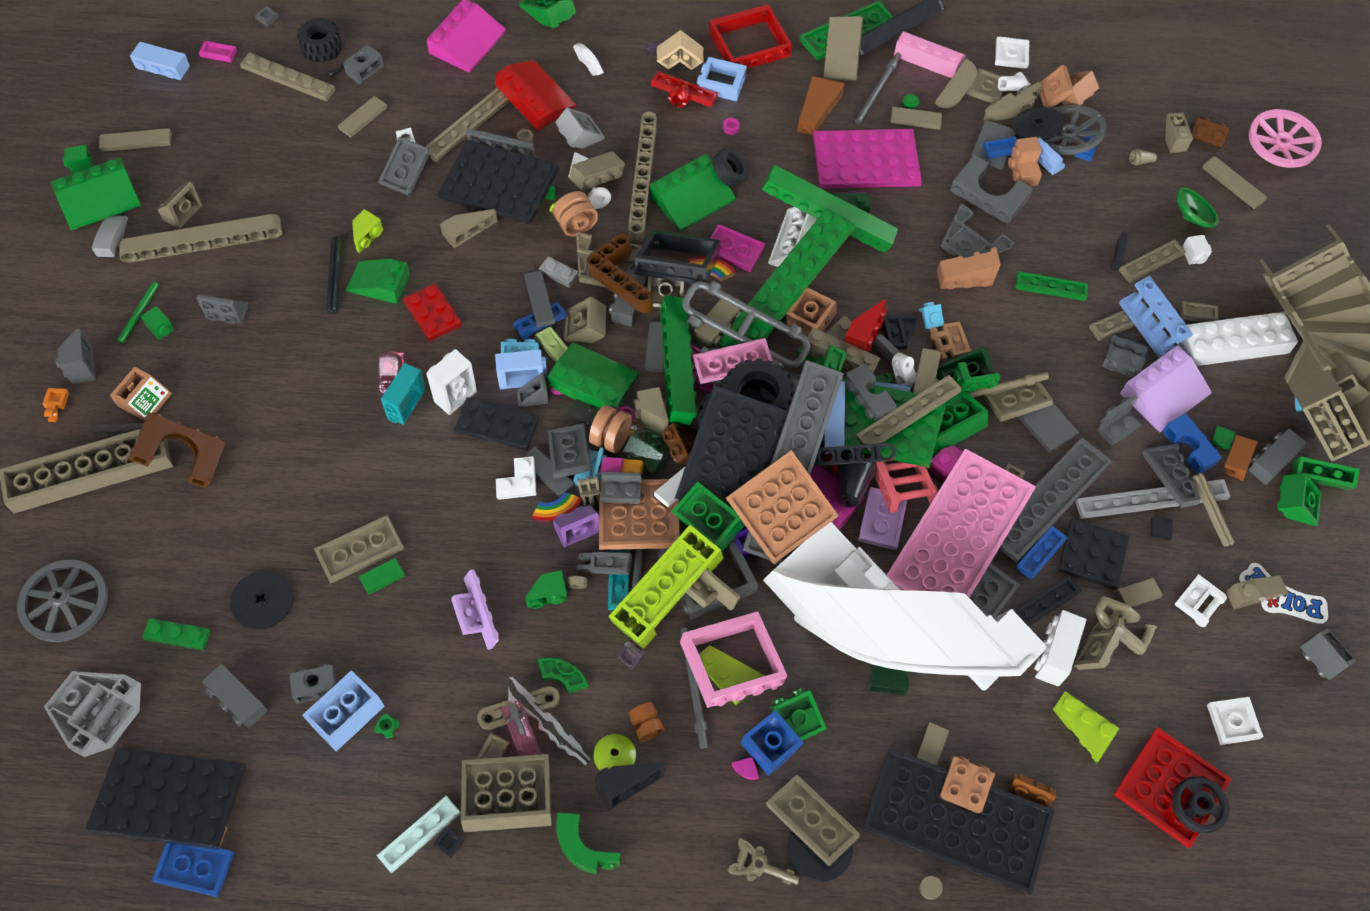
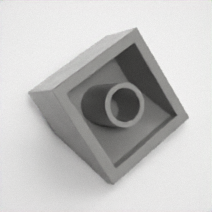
M568 107L555 122L559 127V132L566 137L567 143L571 147L583 149L605 138L589 114Z

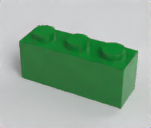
M1300 456L1293 459L1290 475L1307 473L1316 484L1350 490L1357 487L1360 469Z

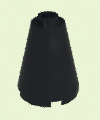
M852 453L843 455L845 461L850 460L852 457ZM875 463L838 465L839 501L842 505L851 508L859 504L875 476Z

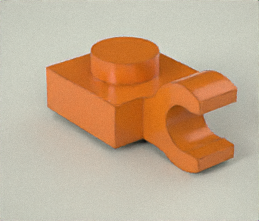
M47 389L42 404L46 408L44 416L49 417L48 422H57L58 409L65 408L69 396L67 389Z

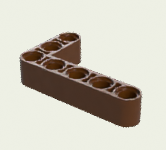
M623 233L618 234L587 257L589 273L641 313H649L654 307L650 290L616 266L632 252L629 236Z

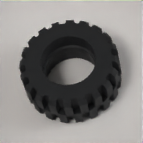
M748 359L745 360L744 364L742 362L736 364L735 369L731 368L727 376L724 377L722 388L738 394L752 387L766 389L775 398V401L769 405L786 411L789 410L795 392V384L793 379L790 378V374L786 370L783 371V367L779 364L774 365L773 361L767 360L766 362L762 361V359H756V361Z

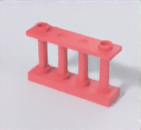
M866 454L867 459H869L872 456ZM886 462L875 463V479L890 513L897 512L899 503L909 499L927 496L931 505L938 493V488L936 485H933L926 467L904 462L890 464ZM914 467L917 473L894 479L888 474L889 471ZM921 482L923 487L920 490L904 493L896 492L894 488L895 486Z

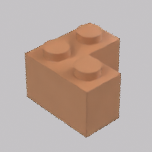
M1037 137L1017 139L1015 146L1012 148L1011 157L1008 159V166L1012 169L1013 180L1016 182L1020 180L1029 186H1038L1042 173L1037 161L1041 153V147Z

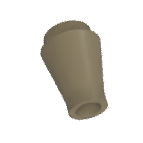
M1141 149L1131 151L1129 156L1130 163L1135 166L1155 162L1157 159L1155 152Z

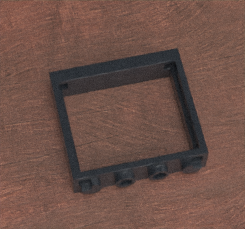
M651 230L635 257L634 274L688 283L707 282L720 255V240ZM653 248L705 255L707 257L701 265L649 257ZM698 274L702 275L703 279L698 278Z

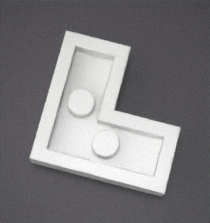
M533 456L514 459L515 477L496 479L498 500L537 495L535 459Z

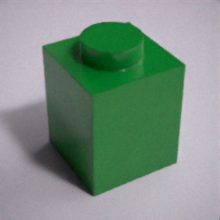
M86 145L64 149L63 163L65 167H69L71 173L93 167L92 157Z
M157 306L141 316L146 327L158 340L174 331L169 319Z

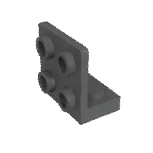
M198 295L196 298L206 318L212 321H225L229 324H242L249 307L247 302L220 297Z
M1137 395L1131 398H1124L1117 407H1110L1105 412L1106 416L1100 421L1101 425L1097 431L1112 447L1139 430L1142 426L1129 412L1138 399Z

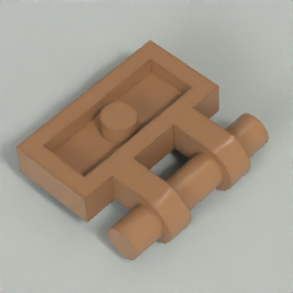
M960 321L943 324L942 331L940 332L937 331L936 327L930 329L931 341L936 346L935 351L941 352V361L948 359L946 353H951L954 359L971 352ZM945 339L947 345H943L941 340Z

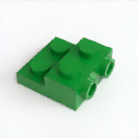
M797 688L791 691L792 696L786 699L784 696L772 700L773 705L769 706L771 713L776 710L801 740L827 729L813 695L808 689Z

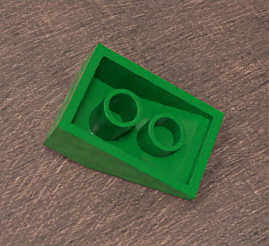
M523 0L518 3L523 10L539 23L550 28L558 27L559 23L569 20L576 13L572 0Z
M393 259L359 261L346 291L398 304L410 277L408 265L406 262Z
M698 481L671 511L685 525L693 526L721 549V552L745 526L732 508Z

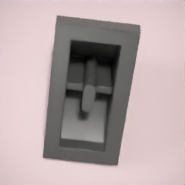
M539 374L517 390L519 407L524 408L548 404L544 374Z

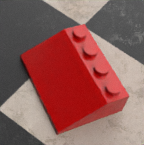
M535 60L508 65L496 73L495 86L537 131L557 120L567 107L571 109L576 107L571 98Z

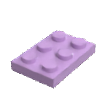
M870 487L858 541L897 550L907 500L899 503L897 512L890 513L880 489Z

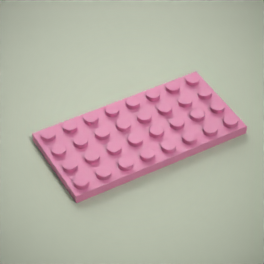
M965 449L889 570L887 577L900 590L965 593L970 598L1036 486Z

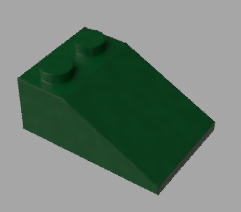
M983 346L939 364L936 378L940 381L950 375L954 379V371H956L958 363L966 362L970 377L995 374V370L990 356Z

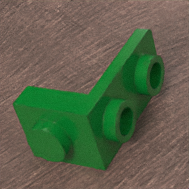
M966 362L958 363L956 371H954V380L961 387V392L994 388L998 385L1001 377L999 373L970 377Z

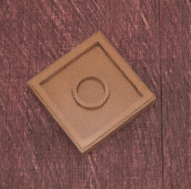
M1064 65L1040 82L1043 85L1040 92L1043 107L1053 108L1074 92L1067 67Z

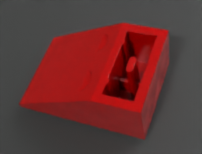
M886 300L881 301L854 319L846 333L844 342L870 353L872 342H875L878 335L877 332L881 329L887 312V309L884 308Z

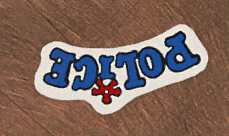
M1251 563L1249 568L1240 574L1239 580L1244 582L1255 578L1271 577V575L1260 564ZM1287 586L1289 594L1261 602L1263 609L1270 613H1285L1322 624L1328 619V608L1325 598L1307 595Z

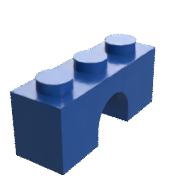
M1187 414L1169 422L1162 431L1171 444L1186 443L1193 449L1186 462L1196 475L1214 467L1222 458L1218 450L1211 445L1207 437L1197 428L1194 421Z

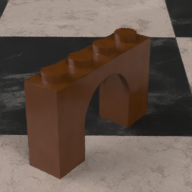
M148 412L128 460L148 467L160 442L166 439L181 440L191 448L194 455L193 466L186 482L206 489L211 483L225 441H222L215 435L209 436L204 434L197 428L186 427L179 421L168 420L159 413Z

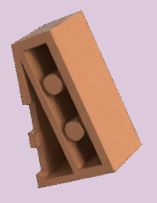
M991 248V252L983 254L975 252L974 256L967 258L959 256L940 261L937 269L940 289L992 286L1001 265L997 248Z

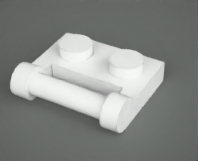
M1198 574L1176 601L1175 605L1192 617L1199 626L1205 627L1209 623L1208 619L1218 606L1226 601L1227 596ZM1209 594L1212 595L1213 600L1204 612L1200 613L1198 608Z

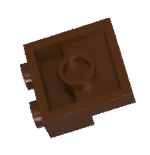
M672 423L662 431L663 439L670 448L673 460L678 464L686 465L697 432L695 428Z

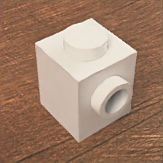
M1204 235L1188 237L1182 246L1186 251L1185 257L1189 265L1206 262L1212 252L1211 246Z

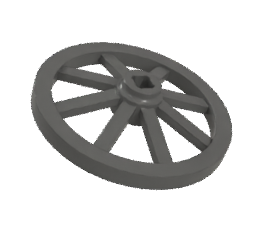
M1064 105L1053 108L1061 114L1074 113L1071 123L1065 124L1064 129L1059 135L1044 141L1056 153L1061 155L1082 153L1094 148L1103 140L1106 134V121L1095 109L1082 105ZM1079 114L1091 117L1082 125L1076 126ZM1095 122L1098 123L1100 128L1099 130L1081 132ZM1095 136L1087 142L1080 139L1081 137ZM1063 140L1060 145L1049 143L1052 141ZM1073 142L1077 144L1075 146H1066L1068 143Z
M61 560L50 563L36 571L21 589L17 602L19 620L31 635L43 641L65 642L80 637L94 627L102 617L108 602L107 584L103 576L93 566L83 561ZM72 569L63 585L59 587L54 572ZM81 570L87 572L95 579L69 589ZM46 576L48 577L52 587L51 592L33 590ZM98 587L97 604L73 597V595ZM29 597L49 599L28 614L27 605ZM76 605L93 612L82 624L78 625L69 607ZM52 607L45 631L34 627L31 621ZM62 610L72 629L66 632L52 633L58 612Z

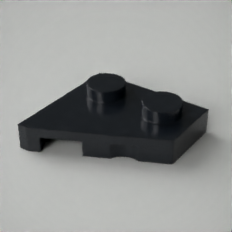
M889 315L884 317L883 327L886 339L898 350L907 349L918 316Z

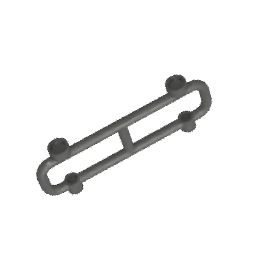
M703 281L695 282L688 289L682 305L685 312L690 315L687 323L700 329L704 322L733 339L746 343L753 341L744 335L754 317L803 343V348L794 361L788 360L769 349L774 365L779 364L782 367L796 368L804 362L811 345L808 337L801 333V327L795 324L791 327L721 291V285L714 281L710 284ZM704 289L709 294L717 296L747 312L748 314L738 332L693 309L690 306V301L696 290Z

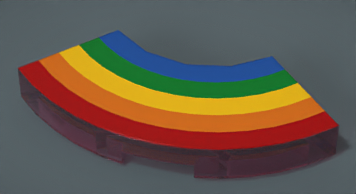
M564 492L554 502H539L531 520L532 522L542 524L554 523L553 520L559 515L571 513L580 507L583 502L582 498Z

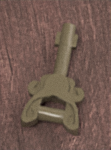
M739 838L738 847L740 852L736 863L728 868L730 874L746 875L748 881H754L756 876L760 877L765 872L783 879L782 882L791 885L793 883L797 885L800 876L795 875V871L790 869L784 871L767 864V857L764 855L765 850L763 847L759 846L754 849L746 840ZM750 854L752 856V863L748 867H744L747 855Z

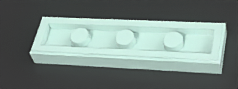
M445 796L383 849L377 857L390 873H393L461 812Z

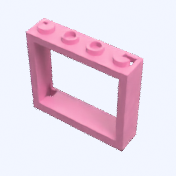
M758 611L685 632L680 640L707 708L717 705L720 707L731 700L735 702L740 701L745 696L751 694L756 696L770 688L775 690L778 686L783 685L787 677ZM754 629L774 674L714 692L695 646Z

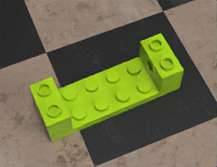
M689 525L608 617L615 626L644 649L657 635L654 628L706 569L712 572L723 560L721 549L693 526Z

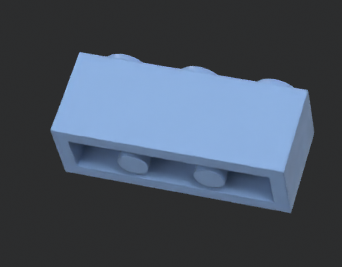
M139 42L130 55L135 68L181 80L190 66L185 54Z

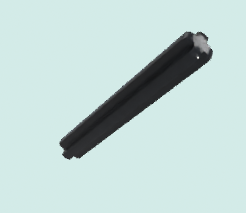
M340 237L331 238L326 307L329 314H335L338 306L342 243Z

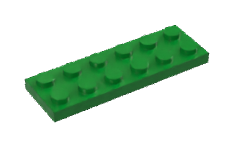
M880 1L842 16H862L861 35L894 18ZM829 23L801 34L799 38L801 43L817 61L826 57Z

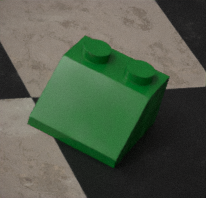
M1307 473L1283 476L1282 484H1280V500H1278L1279 511L1288 519L1318 526L1321 491Z

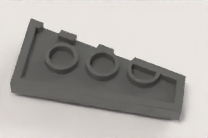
M1178 443L1144 449L1142 455L1179 506L1184 508L1198 505L1201 499L1194 482L1190 480V472L1184 465L1183 455L1179 453L1180 447Z

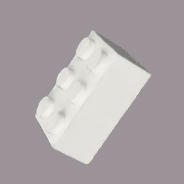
M456 349L446 354L443 360L433 365L427 372L434 402L448 415L458 409L465 402L466 397L470 398L477 392L471 362Z
M1064 610L1058 616H1054L1052 623H1049L1046 629L1048 637L1043 641L1046 649L1042 653L1041 658L1037 659L1034 667L1037 670L1035 678L1059 687L1068 677L1086 623L1085 618Z

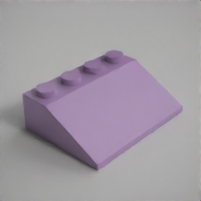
M1177 345L1129 380L1120 394L1124 398H1131L1137 395L1138 399L1133 407L1159 432H1162L1169 422L1187 413L1212 392L1193 359Z

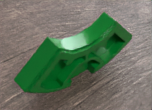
M559 658L537 659L543 681H558L565 686L568 693L589 688L586 678L576 666Z

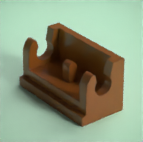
M1236 435L1224 466L1227 468L1225 474L1243 481L1258 441Z

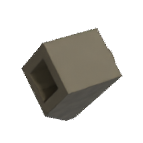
M1184 112L1170 113L1166 116L1165 140L1170 153L1186 152L1193 140Z

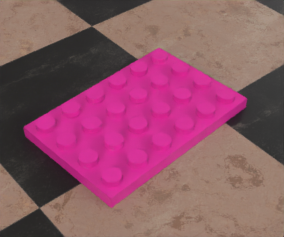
M913 129L813 132L820 189L921 186L922 181Z

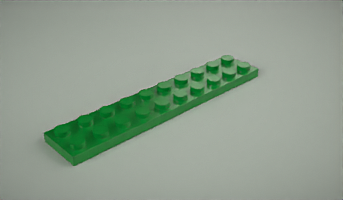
M826 208L748 305L781 321L856 228L855 223ZM742 311L732 323L733 325L730 329L738 332L748 313ZM754 317L744 336L753 341L766 339L775 327ZM723 334L718 347L725 348L742 343Z

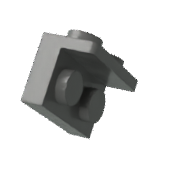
M602 472L601 503L640 504L641 473Z

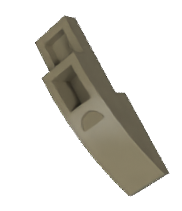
M1038 81L1033 85H1029L1025 91L1019 92L1015 96L1012 93L1005 97L1002 96L996 103L990 104L986 108L984 120H1005L1016 117L1022 111L1032 108L1035 99L1040 95L1043 85Z

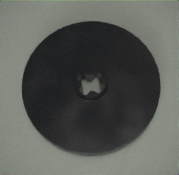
M1034 107L1024 110L1013 121V130L1022 139L1037 137L1038 139L1040 137L1043 141L1059 135L1065 126L1063 115L1049 107Z
M259 571L244 577L235 586L230 598L231 612L235 619L247 628L266 629L282 621L290 611L293 602L292 589L287 580L275 572ZM258 598H265V602H259Z
M791 831L787 843V853L792 866L800 875L811 881L828 882L840 877L849 867L853 856V844L836 861L828 866L808 845Z

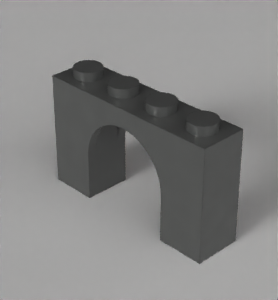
M974 155L953 180L950 191L1009 225L1029 200L1033 188L1018 180L1012 189L1004 195L995 196L986 193L981 189L978 182L986 174L989 162Z

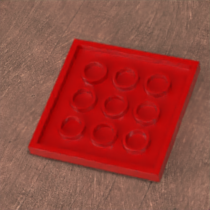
M1157 727L1113 795L1181 844L1190 848L1199 833L1185 827L1176 817L1172 808V794L1175 787L1188 777L1200 776L1214 781L1223 789L1222 791H1225L1232 778ZM1203 786L1202 791L1210 793L1215 799V805H1217L1218 799L1210 789ZM1187 787L1181 795L1182 809H1186V802L1192 797V792ZM1197 800L1198 806L1204 809L1202 802ZM1207 814L1202 818H1195L1194 822L1205 825L1211 814Z

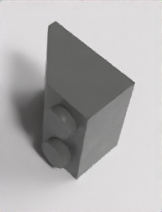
M76 329L57 349L58 357L55 358L57 367L62 369L64 377L68 378L72 384L96 380L93 348L82 331Z
M1329 629L1320 632L1300 647L1303 650V656L1308 661L1312 660L1317 666L1316 671L1323 678L1326 677L1328 680L1356 662L1354 657Z

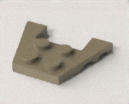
M577 232L579 282L605 287L589 273L587 257L594 252L589 250L592 235ZM630 243L631 254L616 266L626 272L627 268L630 269L635 263V257L642 247L641 245Z

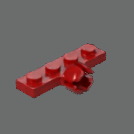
M659 71L651 81V86L670 92L668 100L674 107L679 103L677 108L684 107L690 100L712 107L718 99V93Z

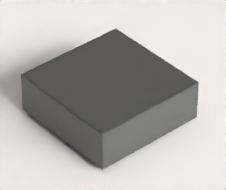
M266 6L255 17L268 27L279 18V15Z

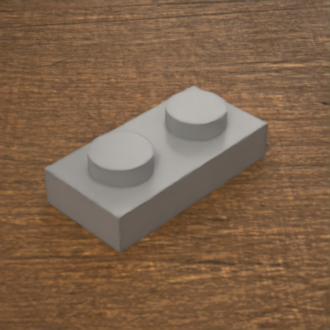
M549 256L539 268L542 275L568 288L571 287L579 276L577 270Z

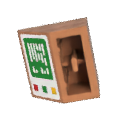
M134 367L110 396L117 407L144 420L148 412L157 413L172 393L150 374Z

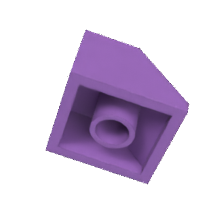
M590 505L580 506L573 512L561 514L553 520L554 529L563 547L599 533V515Z

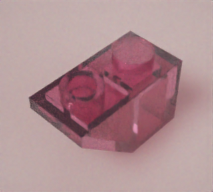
M384 352L379 356V393L384 394L403 366V353Z

